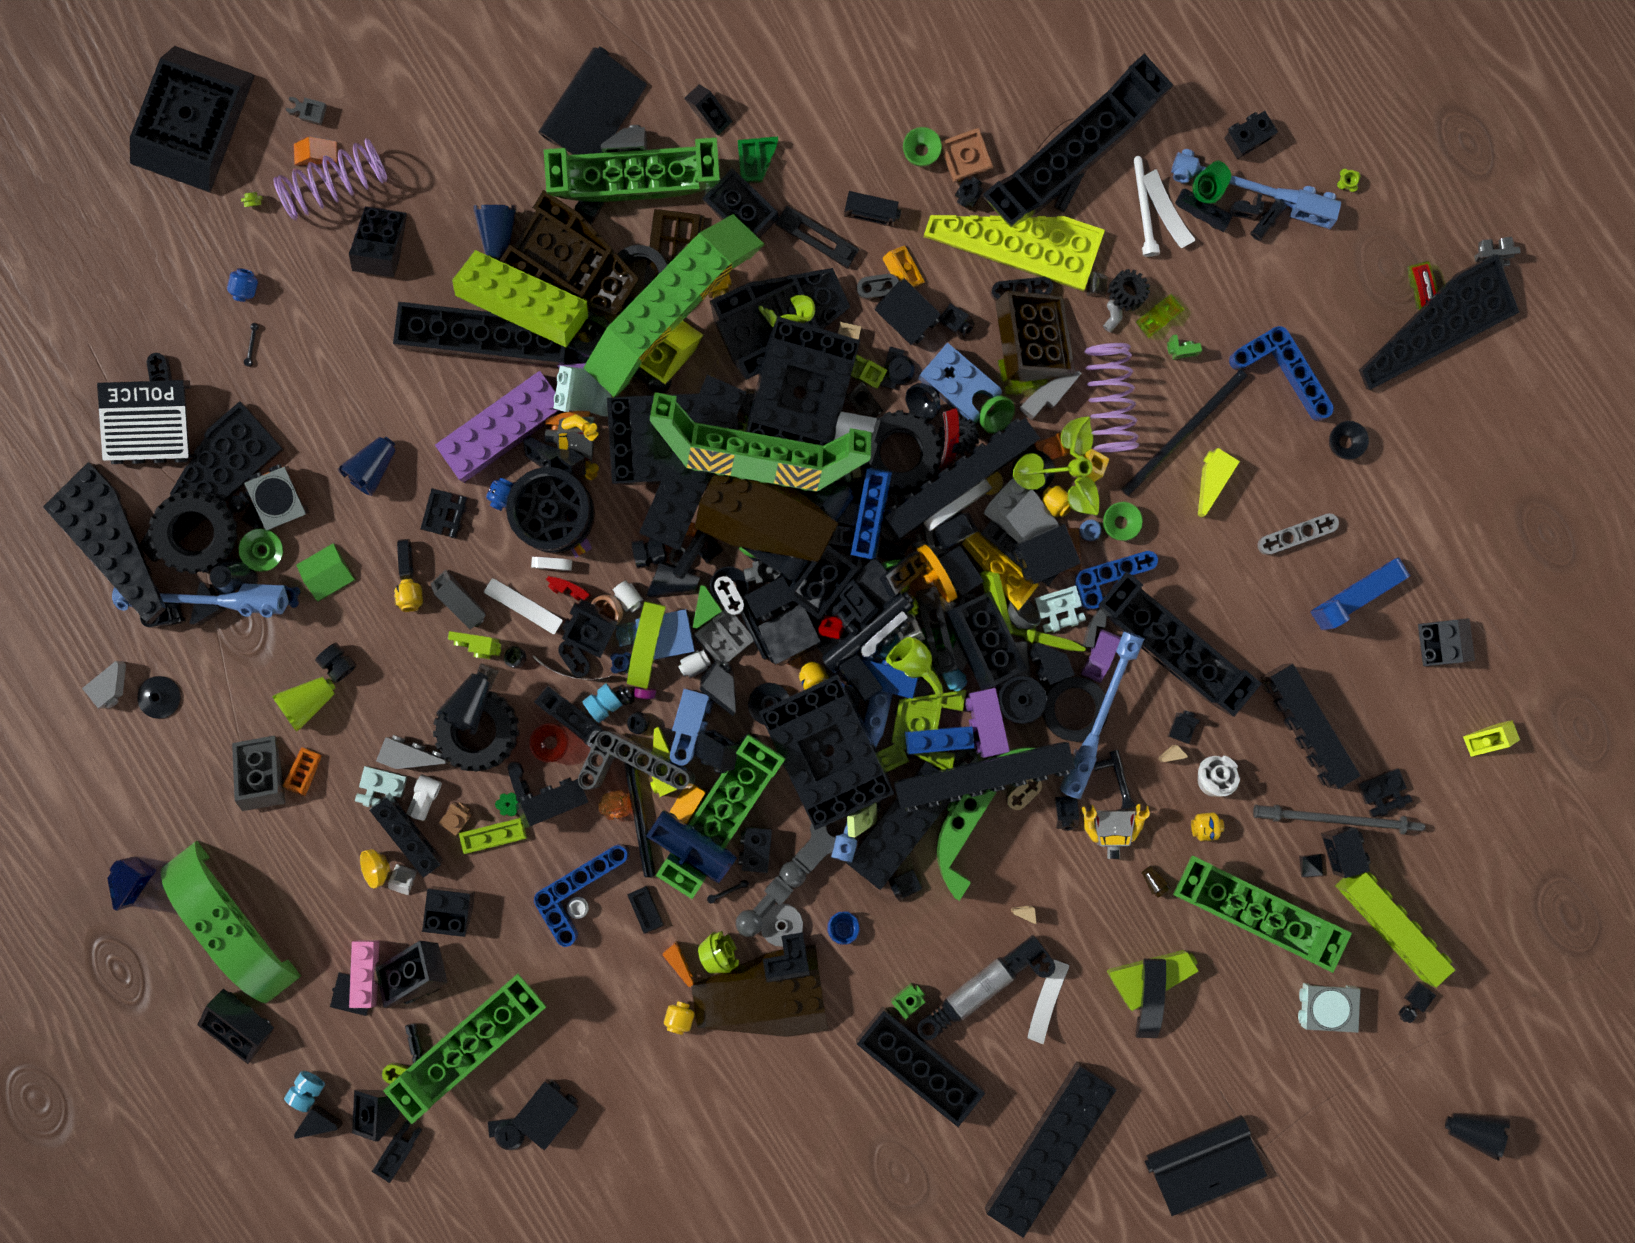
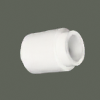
M627 580L613 589L614 596L620 601L625 612L630 610L633 613L642 606L640 602L643 601V598L632 583L629 584Z
M697 650L681 659V665L678 667L684 677L689 676L691 679L707 670L708 666L712 664L704 650L700 652Z

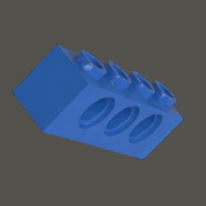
M869 468L866 471L851 555L869 559L876 557L892 472Z

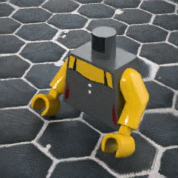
M575 414L568 418H561L558 430L546 429L545 442L557 443V448L567 450L571 448L577 453L582 454L586 461L585 477L593 480L597 476L598 465L595 463L590 464L593 458L594 439L599 435L596 432L597 425L594 423V417H581Z

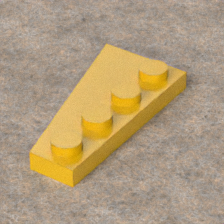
M977 532L967 537L962 543L984 571L1000 575L1004 594L1019 610L1039 584H1032L1026 581L1021 572L1022 569L986 540L981 533Z

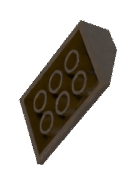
M1006 291L995 302L1007 380L1033 381L1074 375L1075 368L1063 296Z

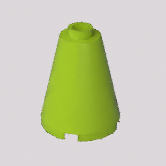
M323 677L277 693L272 698L297 732L334 695L332 690L336 688L329 678L325 680Z

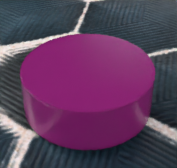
M635 687L634 696L638 698L654 699L656 695V690L651 688Z

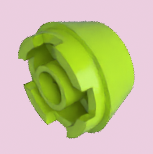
M723 931L718 933L712 932L698 947L700 961L709 973H730L739 964V960L735 959L733 952L737 950L735 943L730 935L724 936Z

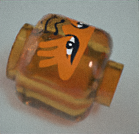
M622 790L605 793L598 804L601 815L604 814L608 820L625 818L629 811L632 810L630 796Z

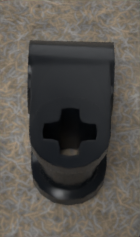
M167 602L164 603L166 610L157 617L153 624L146 623L141 616L140 621L146 627L160 628L186 622V618L182 615L180 607L182 603Z

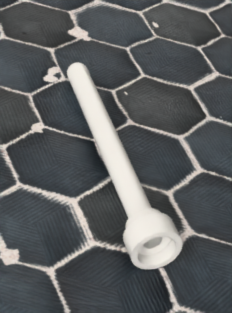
M1136 156L1134 158V166L1145 235L1142 252L1143 257H1153L1160 254L1159 244L1156 243L1153 237L1147 189L1142 179L1145 176L1142 158Z

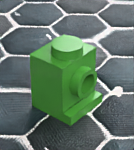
M910 983L895 995L891 1002L906 1020L909 1015L925 1003L923 999L925 994L918 985L914 987ZM912 997L914 999L913 1004H907L906 999Z

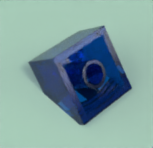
M136 856L115 861L109 870L111 873L107 878L113 909L118 911L133 906L156 870Z

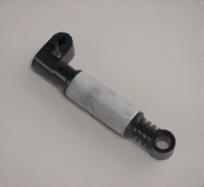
M1031 935L1006 956L998 957L994 962L992 961L989 966L987 965L974 978L972 977L962 987L958 988L957 991L946 997L941 1005L942 1009L938 1007V1012L933 1011V1016L929 1014L920 1021L917 1027L919 1036L925 1040H932L944 1032L943 1028L947 1029L948 1024L951 1026L952 1021L954 1023L956 1021L961 1022L986 1003L990 997L992 998L995 994L997 995L1001 989L1012 983L1016 979V975L1027 966H1030L1035 974L1041 978L1050 977L1055 971L1053 959L1036 937ZM1043 953L1047 957L1042 962L1050 964L1048 973L1039 971L1041 967L1039 963L1034 967L1031 964ZM926 1023H932L935 1027L934 1033L930 1036L925 1035L923 1032V1026Z

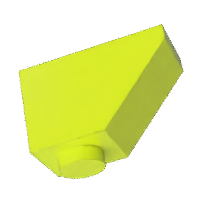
M1513 720L1495 724L1463 736L1471 757L1507 748L1520 741Z

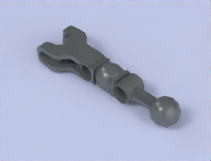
M811 823V838L794 856L793 861L787 862L781 867L779 876L777 875L764 890L766 896L753 910H744L737 916L735 925L741 935L744 937L756 936L762 929V918L776 903L781 905L794 891L793 889L803 885L806 875L828 853L833 852L836 837L828 834L826 826L815 830Z

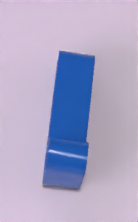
M1144 551L1078 572L1075 575L1074 581L1082 606L1088 610L1099 607L1098 604L1103 600L1099 585L1119 580L1125 573L1121 569L1123 562H1128L1131 565L1129 573L1133 576L1155 568L1158 563L1157 555L1152 551ZM1145 557L1146 559H1151L1148 565L1142 564L1137 566V562L1144 560ZM1102 568L1110 570L1111 576L1109 579H1104L1101 576ZM1082 574L1089 575L1091 580L1089 585L1081 583L1080 577ZM1089 594H1093L1097 599L1094 606L1087 603V596Z

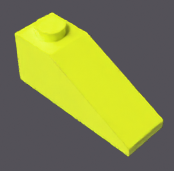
M1219 448L1213 452L1209 451L1203 460L1205 465L1202 468L1198 516L1200 517L1206 516L1240 462Z
M657 727L654 729L653 751L670 759L671 751L661 728ZM665 764L661 766L663 775H666L668 772ZM680 775V783L684 785V781ZM652 776L651 787L655 794L659 793L660 797L677 790Z

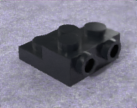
M581 599L579 604L574 603L569 613L573 616L571 619L567 618L562 628L565 631L562 639L601 658L618 622L600 614L601 608Z

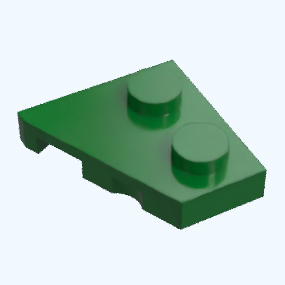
M778 136L738 140L740 174L747 183L763 182L779 142Z

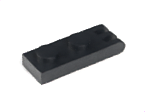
M1185 188L1181 190L1175 201L1176 206L1223 233L1233 216L1212 203L1200 202L1195 198L1193 192Z

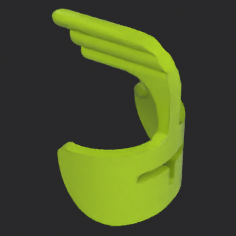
M794 296L791 298V302L796 309L797 315L787 314L781 316L782 318L804 324L814 317V302L808 296ZM759 306L760 312L773 327L777 316L772 310Z

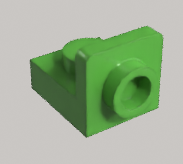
M1177 334L1172 335L1169 342H1167L1168 353L1172 354L1173 360L1198 356L1202 352L1201 343L1194 344V341L1181 343L1179 347Z

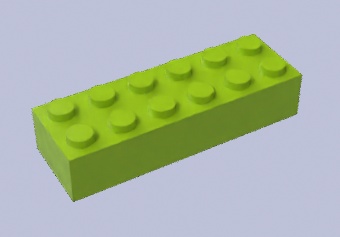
M477 250L473 252L452 280L455 296L564 347L568 346L588 318L587 301Z
M1364 872L1340 880L1335 887L1421 981L1437 988L1455 971L1450 965L1452 960L1445 953L1441 954L1436 949L1437 944L1430 937L1426 938L1421 933L1423 929L1414 920L1410 921L1406 917L1407 911L1401 905H1396L1391 900L1393 896L1385 888L1381 889L1376 884L1378 880L1372 873Z

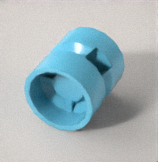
M607 683L597 690V695L591 694L582 701L588 712L598 723L609 716L608 711L614 712L623 705Z
M301 1071L294 1081L295 1086L290 1087L284 1100L294 1109L308 1112L315 1102L314 1097L319 1096L325 1083L318 1076L308 1071Z

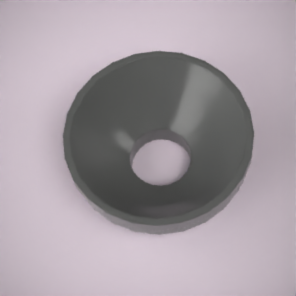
M1010 600L1007 601L1010 621L1016 628L1033 629L1040 624V615L1029 600L1019 610Z

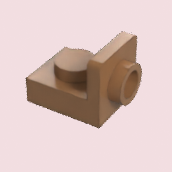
M462 802L452 803L449 806L450 809L439 822L440 825L455 836L459 834L472 816L468 812L470 808Z

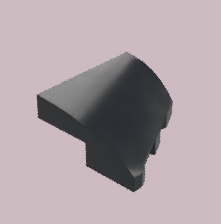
M660 561L646 596L693 593L699 582L700 572L690 568L685 578L679 579L673 574L676 566Z

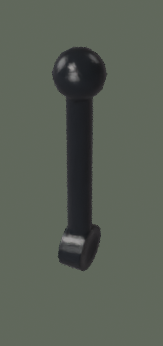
M252 323L250 326L252 332L247 358L244 359V365L247 367L253 365L251 357L256 331L259 329L257 323Z
M742 880L740 884L716 895H709L707 902L712 904L716 899L740 888H747L749 883L747 880Z

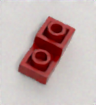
M550 576L546 578L550 583L548 587L556 594L559 592L566 594L571 589L572 591L569 594L577 601L581 599L587 601L592 596L581 587L564 579Z

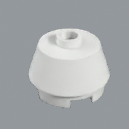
M1211 756L1204 759L1198 770V785L1200 789L1212 797L1232 794L1240 782L1237 764L1227 756Z

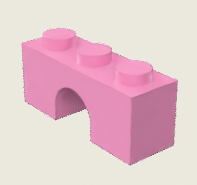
M379 940L352 941L349 1008H372L377 1006L378 984H375L374 971L376 963L379 962Z

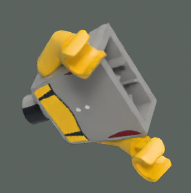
M1140 804L1136 806V815L1133 810L1096 811L1094 805H1092V809L1086 811L1083 806L1084 829L1091 840L1097 843L1098 846H1107L1108 859H1120V846H1130L1131 842L1136 840L1143 828L1145 819L1150 815L1149 806H1147L1146 810L1140 811Z

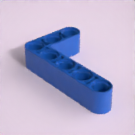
M1274 327L1237 349L1230 356V366L1235 370H1242L1272 353L1310 417L1315 421H1322L1332 415L1334 408L1332 402L1285 327ZM1273 333L1281 336V342H1276L1273 339ZM1255 344H1260L1263 347V353H1258L1255 350ZM1284 351L1292 354V360H1287L1284 357ZM1237 354H1240L1245 358L1244 364H1241L1237 361ZM1296 369L1303 372L1302 379L1297 378L1295 375ZM1307 387H1310V388L1313 389V391H1314V396H1313V397H1310V396L1307 395V393H1306V388H1307ZM1318 405H1321V406L1324 407V409H1325V414H1324V415H1321V414L1318 413V411H1317Z
M1398 557L1317 606L1310 613L1321 630L1334 629L1350 620L1349 614L1411 575Z
M614 845L535 894V906L559 945L563 947L571 946L578 937L577 929L560 901L623 864L629 857V849L626 845ZM615 849L624 851V858L622 860L614 857ZM597 860L605 862L606 868L604 871L596 869L595 862ZM578 871H584L587 874L586 882H580L577 879ZM560 882H565L568 885L569 890L567 893L559 891L558 885ZM542 893L549 895V904H543L540 901ZM552 912H557L561 915L559 923L552 921ZM563 931H569L572 934L571 941H565L562 938Z

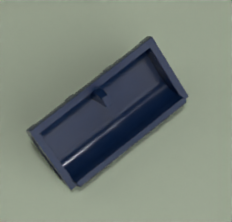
M666 810L661 812L646 836L680 858L678 864L682 865L686 862L718 884L737 858L728 849L720 847L711 838L702 835L693 826L685 824L673 813Z

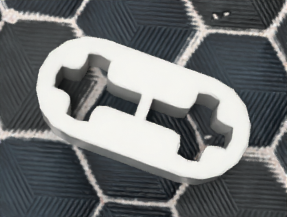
M532 557L531 568L572 571V560Z
M725 576L719 577L715 582L714 588L724 608L731 615L740 614L744 609V602L733 581ZM721 581L730 583L728 586L729 595H726L724 590L719 591L718 587L721 586ZM731 596L735 602H740V605H738L739 610L737 611L728 607L731 605L728 599Z

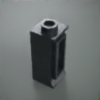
M849 191L844 217L851 215V218L883 225L892 224L891 227H894L895 221L899 222L902 209H898V201Z

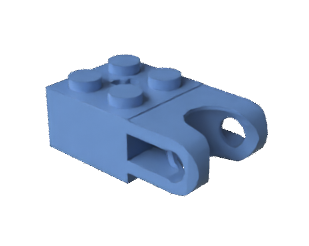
M949 343L941 349L918 378L922 383L931 386L938 392L939 397L954 409L957 408L958 413L968 420L971 419L974 424L979 421L980 413L972 404V397L980 393L990 398L1002 394L1001 388ZM945 371H948V372L951 371V372H953V377H954V378H951V377H949V379L946 378V377H945V374H946Z
M689 689L683 690L672 731H675L676 734L670 752V759L676 765L682 766L692 761L695 753L694 749L696 748L695 745L697 744V733L699 731H706L708 722L704 720L706 713H711L714 703L706 694ZM680 749L686 751V759H681L678 756Z

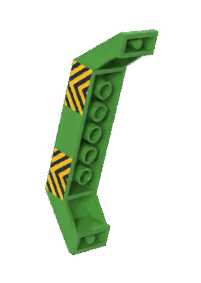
M734 214L700 232L607 327L586 362L584 369L613 397H617L630 383L629 381L641 363L732 269L746 260H750L764 246V243Z
M656 392L654 394L650 422L686 468L695 471H706L717 475L733 476L739 479L756 480L761 483H773L783 487L800 488L805 491H819L870 461L871 432L850 428L849 433L821 446L695 423L676 402L677 396Z

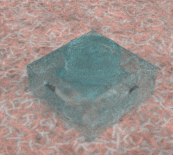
M634 622L617 625L616 638L619 641V647L634 644L636 637Z

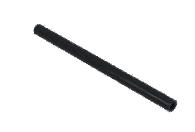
M1240 369L1136 473L1121 491L1129 497L1248 377L1247 374Z

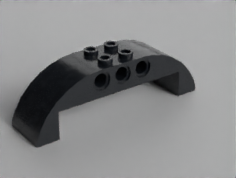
M1126 571L1098 604L1100 609L1122 632L1127 631L1143 637L1144 641L1141 649L1178 680L1210 704L1235 717L1262 683L1247 670H1239L1146 593L1142 589L1143 584Z

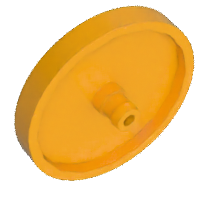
M926 544L918 548L917 551L921 554L919 557L921 563L925 562L927 565L925 568L927 574L924 576L927 584L932 582L946 602L950 603L957 598L955 589L936 555Z

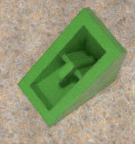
M700 585L693 628L699 629L722 612L710 592L702 585Z

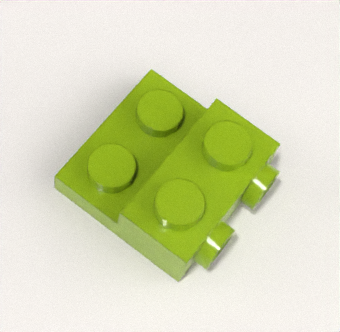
M449 631L448 640L454 641L453 645L468 647V652H474L473 657L490 659L491 655L500 656L502 645L499 643V639Z

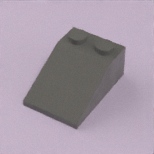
M1014 477L995 496L984 512L987 517L1019 543L1052 529V526L1059 524L1034 490L1021 487Z
M276 736L232 743L234 800L242 811L285 804L284 780Z

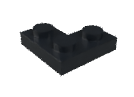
M803 932L781 936L784 955L763 959L766 982L810 975Z

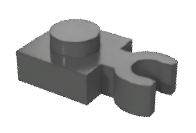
M289 97V101L296 104L293 109L286 108L290 115L300 114V120L322 125L327 108L325 103L305 97L303 103H300L297 98Z

